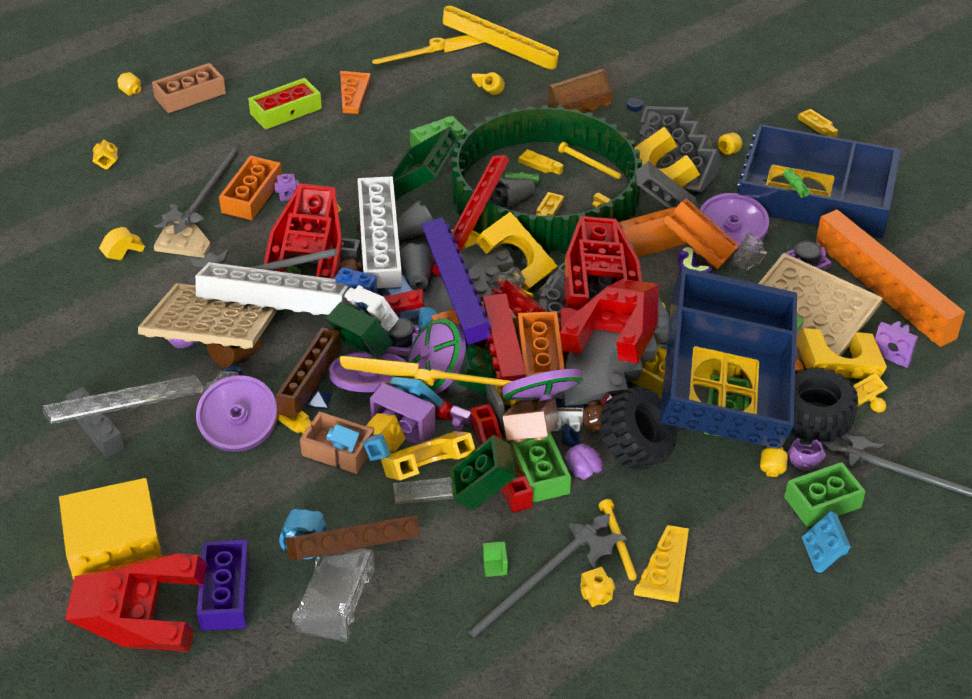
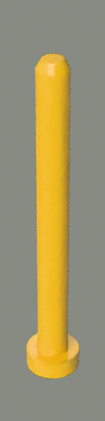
M562 142L558 148V152L562 154L567 153L616 179H621L622 177L621 173L568 147L566 142Z
M610 499L601 501L599 503L600 511L604 512L605 515L610 514L608 524L611 532L622 535L613 513V501ZM624 540L618 541L616 545L628 578L634 581L637 574Z

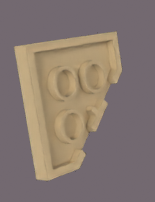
M179 221L172 222L164 227L153 246L154 251L204 258L211 248L210 241L195 223L185 225L186 229L175 234L173 226L178 225Z

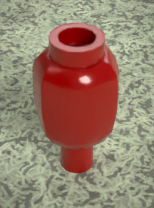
M441 398L443 400L441 408L435 407V415L440 419L450 420L452 419L450 411L453 405L444 398Z

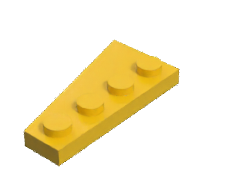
M667 525L647 568L641 576L639 584L634 589V595L678 603L688 528Z

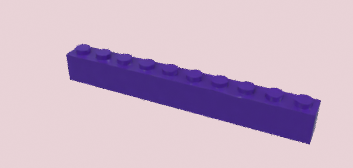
M442 217L423 223L422 227L426 240L464 332L467 344L470 345L490 338L489 329H492L489 318L482 306L470 273H468L467 266L455 242L449 223L445 224Z

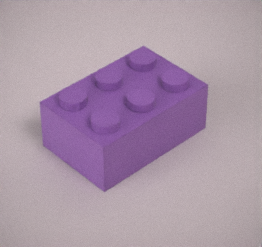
M385 383L370 397L371 419L376 413L395 415L406 438L405 440L417 445L428 441L436 432L434 404Z

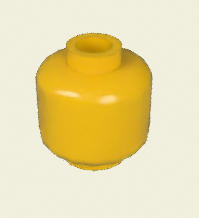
M127 72L119 76L117 81L118 88L125 94H138L141 91V80L134 74Z
M490 72L483 77L482 87L486 92L491 95H498L503 91L505 82L497 73Z
M737 133L724 134L718 140V149L724 155L735 154L742 148V139Z
M767 446L761 452L760 469L766 472L767 476L778 477L779 474L787 470V452L783 447L779 449Z

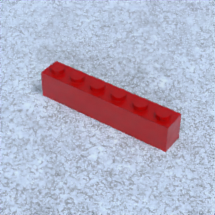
M506 294L483 296L482 306L492 329H489L490 338H487V342H491L489 344L490 355H494L492 357L493 369H497L495 372L496 379L516 381L525 378L526 371Z

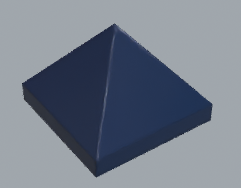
M314 391L310 396L308 408L328 409L331 393Z
M566 423L564 424L561 442L570 447L579 445V433Z

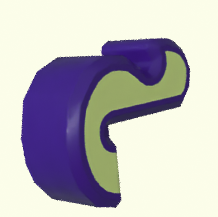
M686 246L680 249L678 275L682 267L712 273V267L694 266L696 252L693 250V247Z

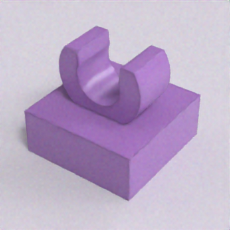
M453 405L450 413L453 418L452 425L454 429L462 431L464 425L471 426V412Z

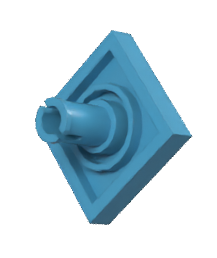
M392 377L389 384L441 408L443 400L421 380Z
M831 511L802 536L814 570L819 573L827 569L839 557L846 555L851 548L837 513Z

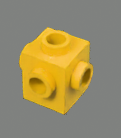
M103 140L100 144L97 143L93 148L92 162L107 170L117 161L118 148L106 140Z
M602 567L581 574V593L585 600L588 599L592 607L604 605L612 600L615 585L612 578H608Z

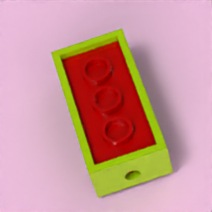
M305 78L248 98L250 114L265 130L322 109L320 92Z

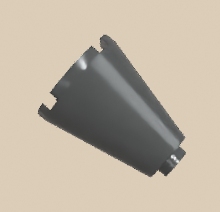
M500 177L489 200H492L493 204L510 209L533 195L535 184L531 179Z
M421 200L416 201L397 218L399 242L425 235L422 224L433 220L426 206L420 205Z
M411 243L400 251L401 269L414 290L427 287L435 261L430 247L424 243H420V245Z

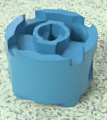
M291 510L280 534L279 543L284 551L287 549L286 537L327 530L328 527L324 520V515L319 511Z

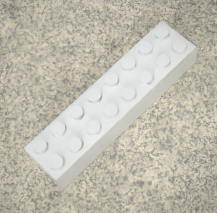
M393 177L358 178L363 272L377 277V288L402 287Z
M208 262L196 275V296L203 297L205 300L233 301L241 305L269 306L277 310L291 309L294 312L305 311L311 312L314 315H329L339 302L346 305L350 304L344 295L352 286L337 283L335 279L211 262Z

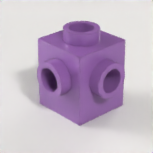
M294 174L277 175L278 182L274 183L275 192L279 193L280 201L290 200L299 185V181L295 180Z

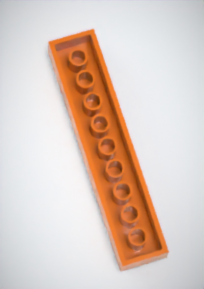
M835 210L821 216L815 243H819L821 248L824 247L825 252L831 258H834L843 268L852 273L855 278L863 282L867 288H870L878 296L882 297L892 309L899 312L938 346L942 347L957 339L965 311L840 211Z

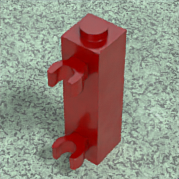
M507 279L505 282L497 280V283L501 285L500 289L495 290L492 288V292L495 295L506 294L509 308L517 315L518 313L547 312L520 286Z

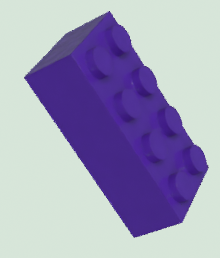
M247 540L203 542L201 558L207 563L203 585H199L197 618L200 631L246 628L250 563Z

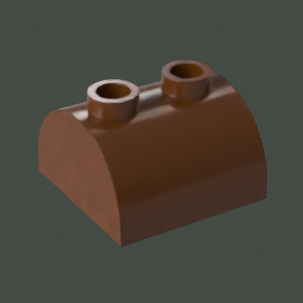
M262 338L258 339L253 348L248 349L234 345L222 346L217 343L206 345L214 362L226 369L237 362H246L249 356L259 352L262 346Z

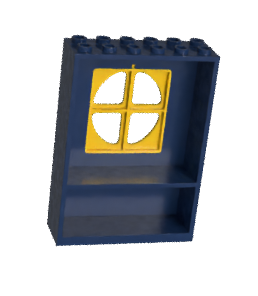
M759 124L758 130H754L753 138L751 139L750 148L748 149L744 167L738 181L737 194L751 197L758 201L766 209L768 216L818 226L821 216L838 210L868 235L883 238L890 211L901 149ZM792 168L797 176H800L802 179L810 178L818 182L826 191L809 188V195L801 198L797 191L792 189L789 184L773 182L771 180L783 176L786 169Z
M682 267L671 298L660 423L781 449L794 427L797 293ZM718 360L720 362L719 381L696 377L694 372L706 361ZM729 363L735 364L744 371L751 382L752 389L728 384ZM700 385L718 390V406L701 402L693 386ZM731 392L749 396L751 403L744 411L725 408L726 393Z

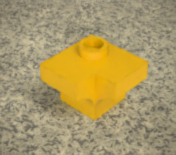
M376 413L366 425V427L374 429L373 436L383 434L388 448L392 452H395L406 439L395 415Z

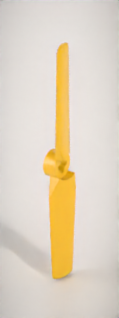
M470 35L448 39L432 38L429 41L430 46L374 59L372 63L380 64L433 53L443 49L445 52H450L485 42Z
M348 356L340 357V363L345 369L421 380L427 386H433L435 379H450L505 386L513 382L449 373L431 369V371L418 369L419 364Z

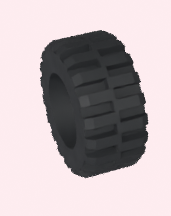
M807 368L805 371L801 369L795 372L794 427L791 432H795V435L800 438L805 437L806 440L810 441L815 439L819 442H823L826 439L831 441L836 439V437L839 438L845 435V432L847 433L854 424L858 405L857 391L848 379L845 380L843 375L840 373L836 374L835 371L830 369L827 371L823 370L824 368ZM806 402H820L828 406L817 407Z
M630 388L610 398L603 406L600 416V432L603 433L604 437L602 439L604 444H607L608 451L615 456L614 458L618 462H622V465L635 470L648 468L667 459L674 451L677 442L675 438L677 436V429H675V426L660 423L662 399L658 397V394L651 392L647 388Z

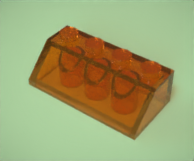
M605 69L549 85L548 107L556 109L558 106H563L564 110L575 108L580 113H585L612 104L613 91Z

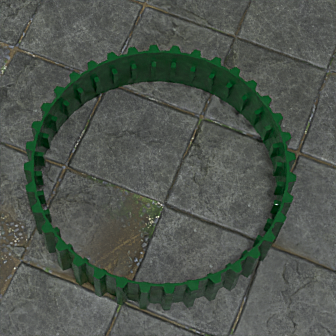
M543 105L541 108L527 106L523 110L513 108L512 112L508 113L498 112V116L494 118L486 117L485 122L482 124L475 123L472 131H465L464 139H459L458 148L453 150V203L457 205V213L462 214L474 192L463 177L477 161L496 150L522 143L566 142L569 145L593 151L615 164L629 182L626 189L613 200L589 211L561 216H539L519 213L487 201L483 212L473 228L475 232H483L511 212L547 254L558 250L562 254L567 253L580 216L616 219L617 222L629 220L631 216H635L640 195V186L637 185L636 171L642 167V159H639L640 151L635 149V142L633 140H627L628 134L626 132L618 131L616 124L609 125L606 123L605 118L598 119L593 117V113L590 112L584 114L575 108L564 110L563 106H558L555 109L549 108L547 105ZM504 243L512 246V250L517 251L519 249V247L513 244Z

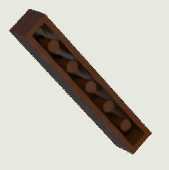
M321 328L276 394L277 413L279 415L297 418L341 350L339 330Z
M417 515L286 537L289 560H298L421 536Z

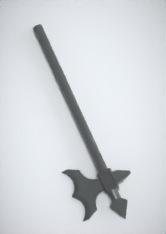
M232 148L188 210L181 213L177 205L170 204V211L161 215L163 218L162 222L154 227H166L172 222L179 221L178 225L173 226L174 232L177 234L186 229L185 225L203 220L204 218L196 213V210L236 156L238 150Z
M228 247L220 255H214L209 252L202 259H196L191 256V261L196 268H203L208 262L221 264L227 259L229 254ZM334 248L249 268L274 270L337 256V251ZM191 278L186 284L196 285V278Z
M846 432L842 439L848 441L851 446H841L838 442H821L832 452L839 451L845 454L844 457L848 459L847 462L850 467L857 465L858 462L863 463V461L972 497L971 488L879 458L865 451L870 449L879 450L885 446L886 442L876 443L869 440L865 435H851Z
M610 514L595 517L592 525L586 524L583 526L570 523L569 527L574 535V540L470 629L469 634L474 638L579 546L588 544L590 553L587 555V560L590 566L595 568L599 557L612 554V547L616 542L628 539L624 535L615 533L605 537L596 536V531L601 527H607Z

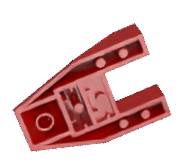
M299 183L270 232L263 264L289 259L290 253L308 255L335 248L337 256L320 259L315 276L335 279L340 271L342 235L335 187ZM283 267V268H279V269H274V270H271V271H278V272H285V273H286L287 267Z
M580 216L565 256V309L573 308L580 310L588 303L587 275L617 277V281L627 279L642 282L640 261L616 219Z
M621 279L606 287L566 321L560 331L562 351L581 354L595 329L621 333L616 341L618 360L638 364L658 326L659 284Z
M171 554L141 558L77 575L74 578L65 620L126 648L190 652L194 629L185 622L153 620L160 583L203 585L207 563L199 555Z

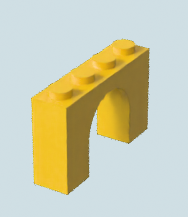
M663 127L637 145L635 149L640 151L639 159H642V166L649 161L656 167L659 159L676 148L677 145L670 133ZM687 155L673 165L659 169L681 187L700 175Z
M511 212L484 230L475 240L486 254L504 243L519 247L526 256L527 267L518 273L511 282L526 291L532 289L557 267L554 260L548 256L541 245L534 240Z
M803 328L796 340L806 369L824 368L823 370L827 371L830 369L835 371L836 374L840 373L845 378L865 379L874 373H877L881 378L887 368L873 334L855 332L851 344L848 346L853 359L844 358L832 352L825 342L821 329Z
M454 431L392 453L388 457L382 458L381 462L386 477L403 480L419 474L418 467L442 459L452 458L458 460L466 457L475 450L471 433Z

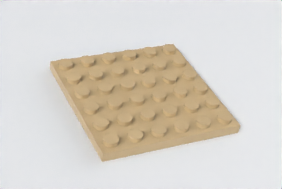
M785 253L781 255L758 283L796 292L797 316L804 319V323L796 332V340L803 328L821 329L827 346L839 356H842L851 344L855 332L859 333L883 299ZM796 343V358L805 366Z
M176 283L138 326V334L145 335L146 337H164L168 340L183 339L186 342L200 341L204 344L234 345L248 349L253 348L278 310L269 306L241 305L233 301L205 300L203 297L196 296V285Z

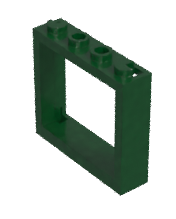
M450 126L407 150L390 176L393 177L395 199L437 177L460 139Z

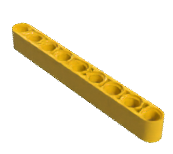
M444 7V25L544 68L555 69L557 67L559 57L557 50L456 7Z

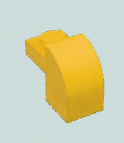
M120 227L110 231L105 236L99 249L107 258L122 260L127 249L142 252L145 245L140 241V237L131 234L127 228Z

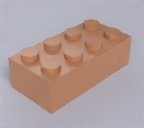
M210 63L152 82L154 97L167 113L226 94L223 76Z

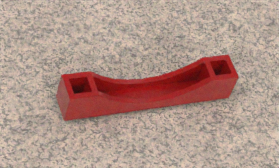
M490 404L471 408V427L479 444H483L493 435L503 440L497 418ZM516 466V478L501 489L512 513L532 508L533 491L526 476L521 474Z

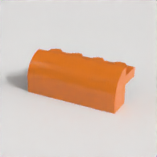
M687 198L664 219L668 229L674 231L683 242L693 247V250L698 255H701L710 266L715 267L717 270L740 246Z
M676 207L618 222L628 241L632 242L637 257L687 244L674 231L668 229L664 223V219Z

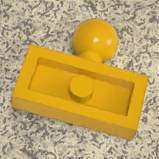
M877 373L853 385L858 396L857 407L870 401V407L873 411L884 412L886 410V402L876 396L885 392L888 388Z

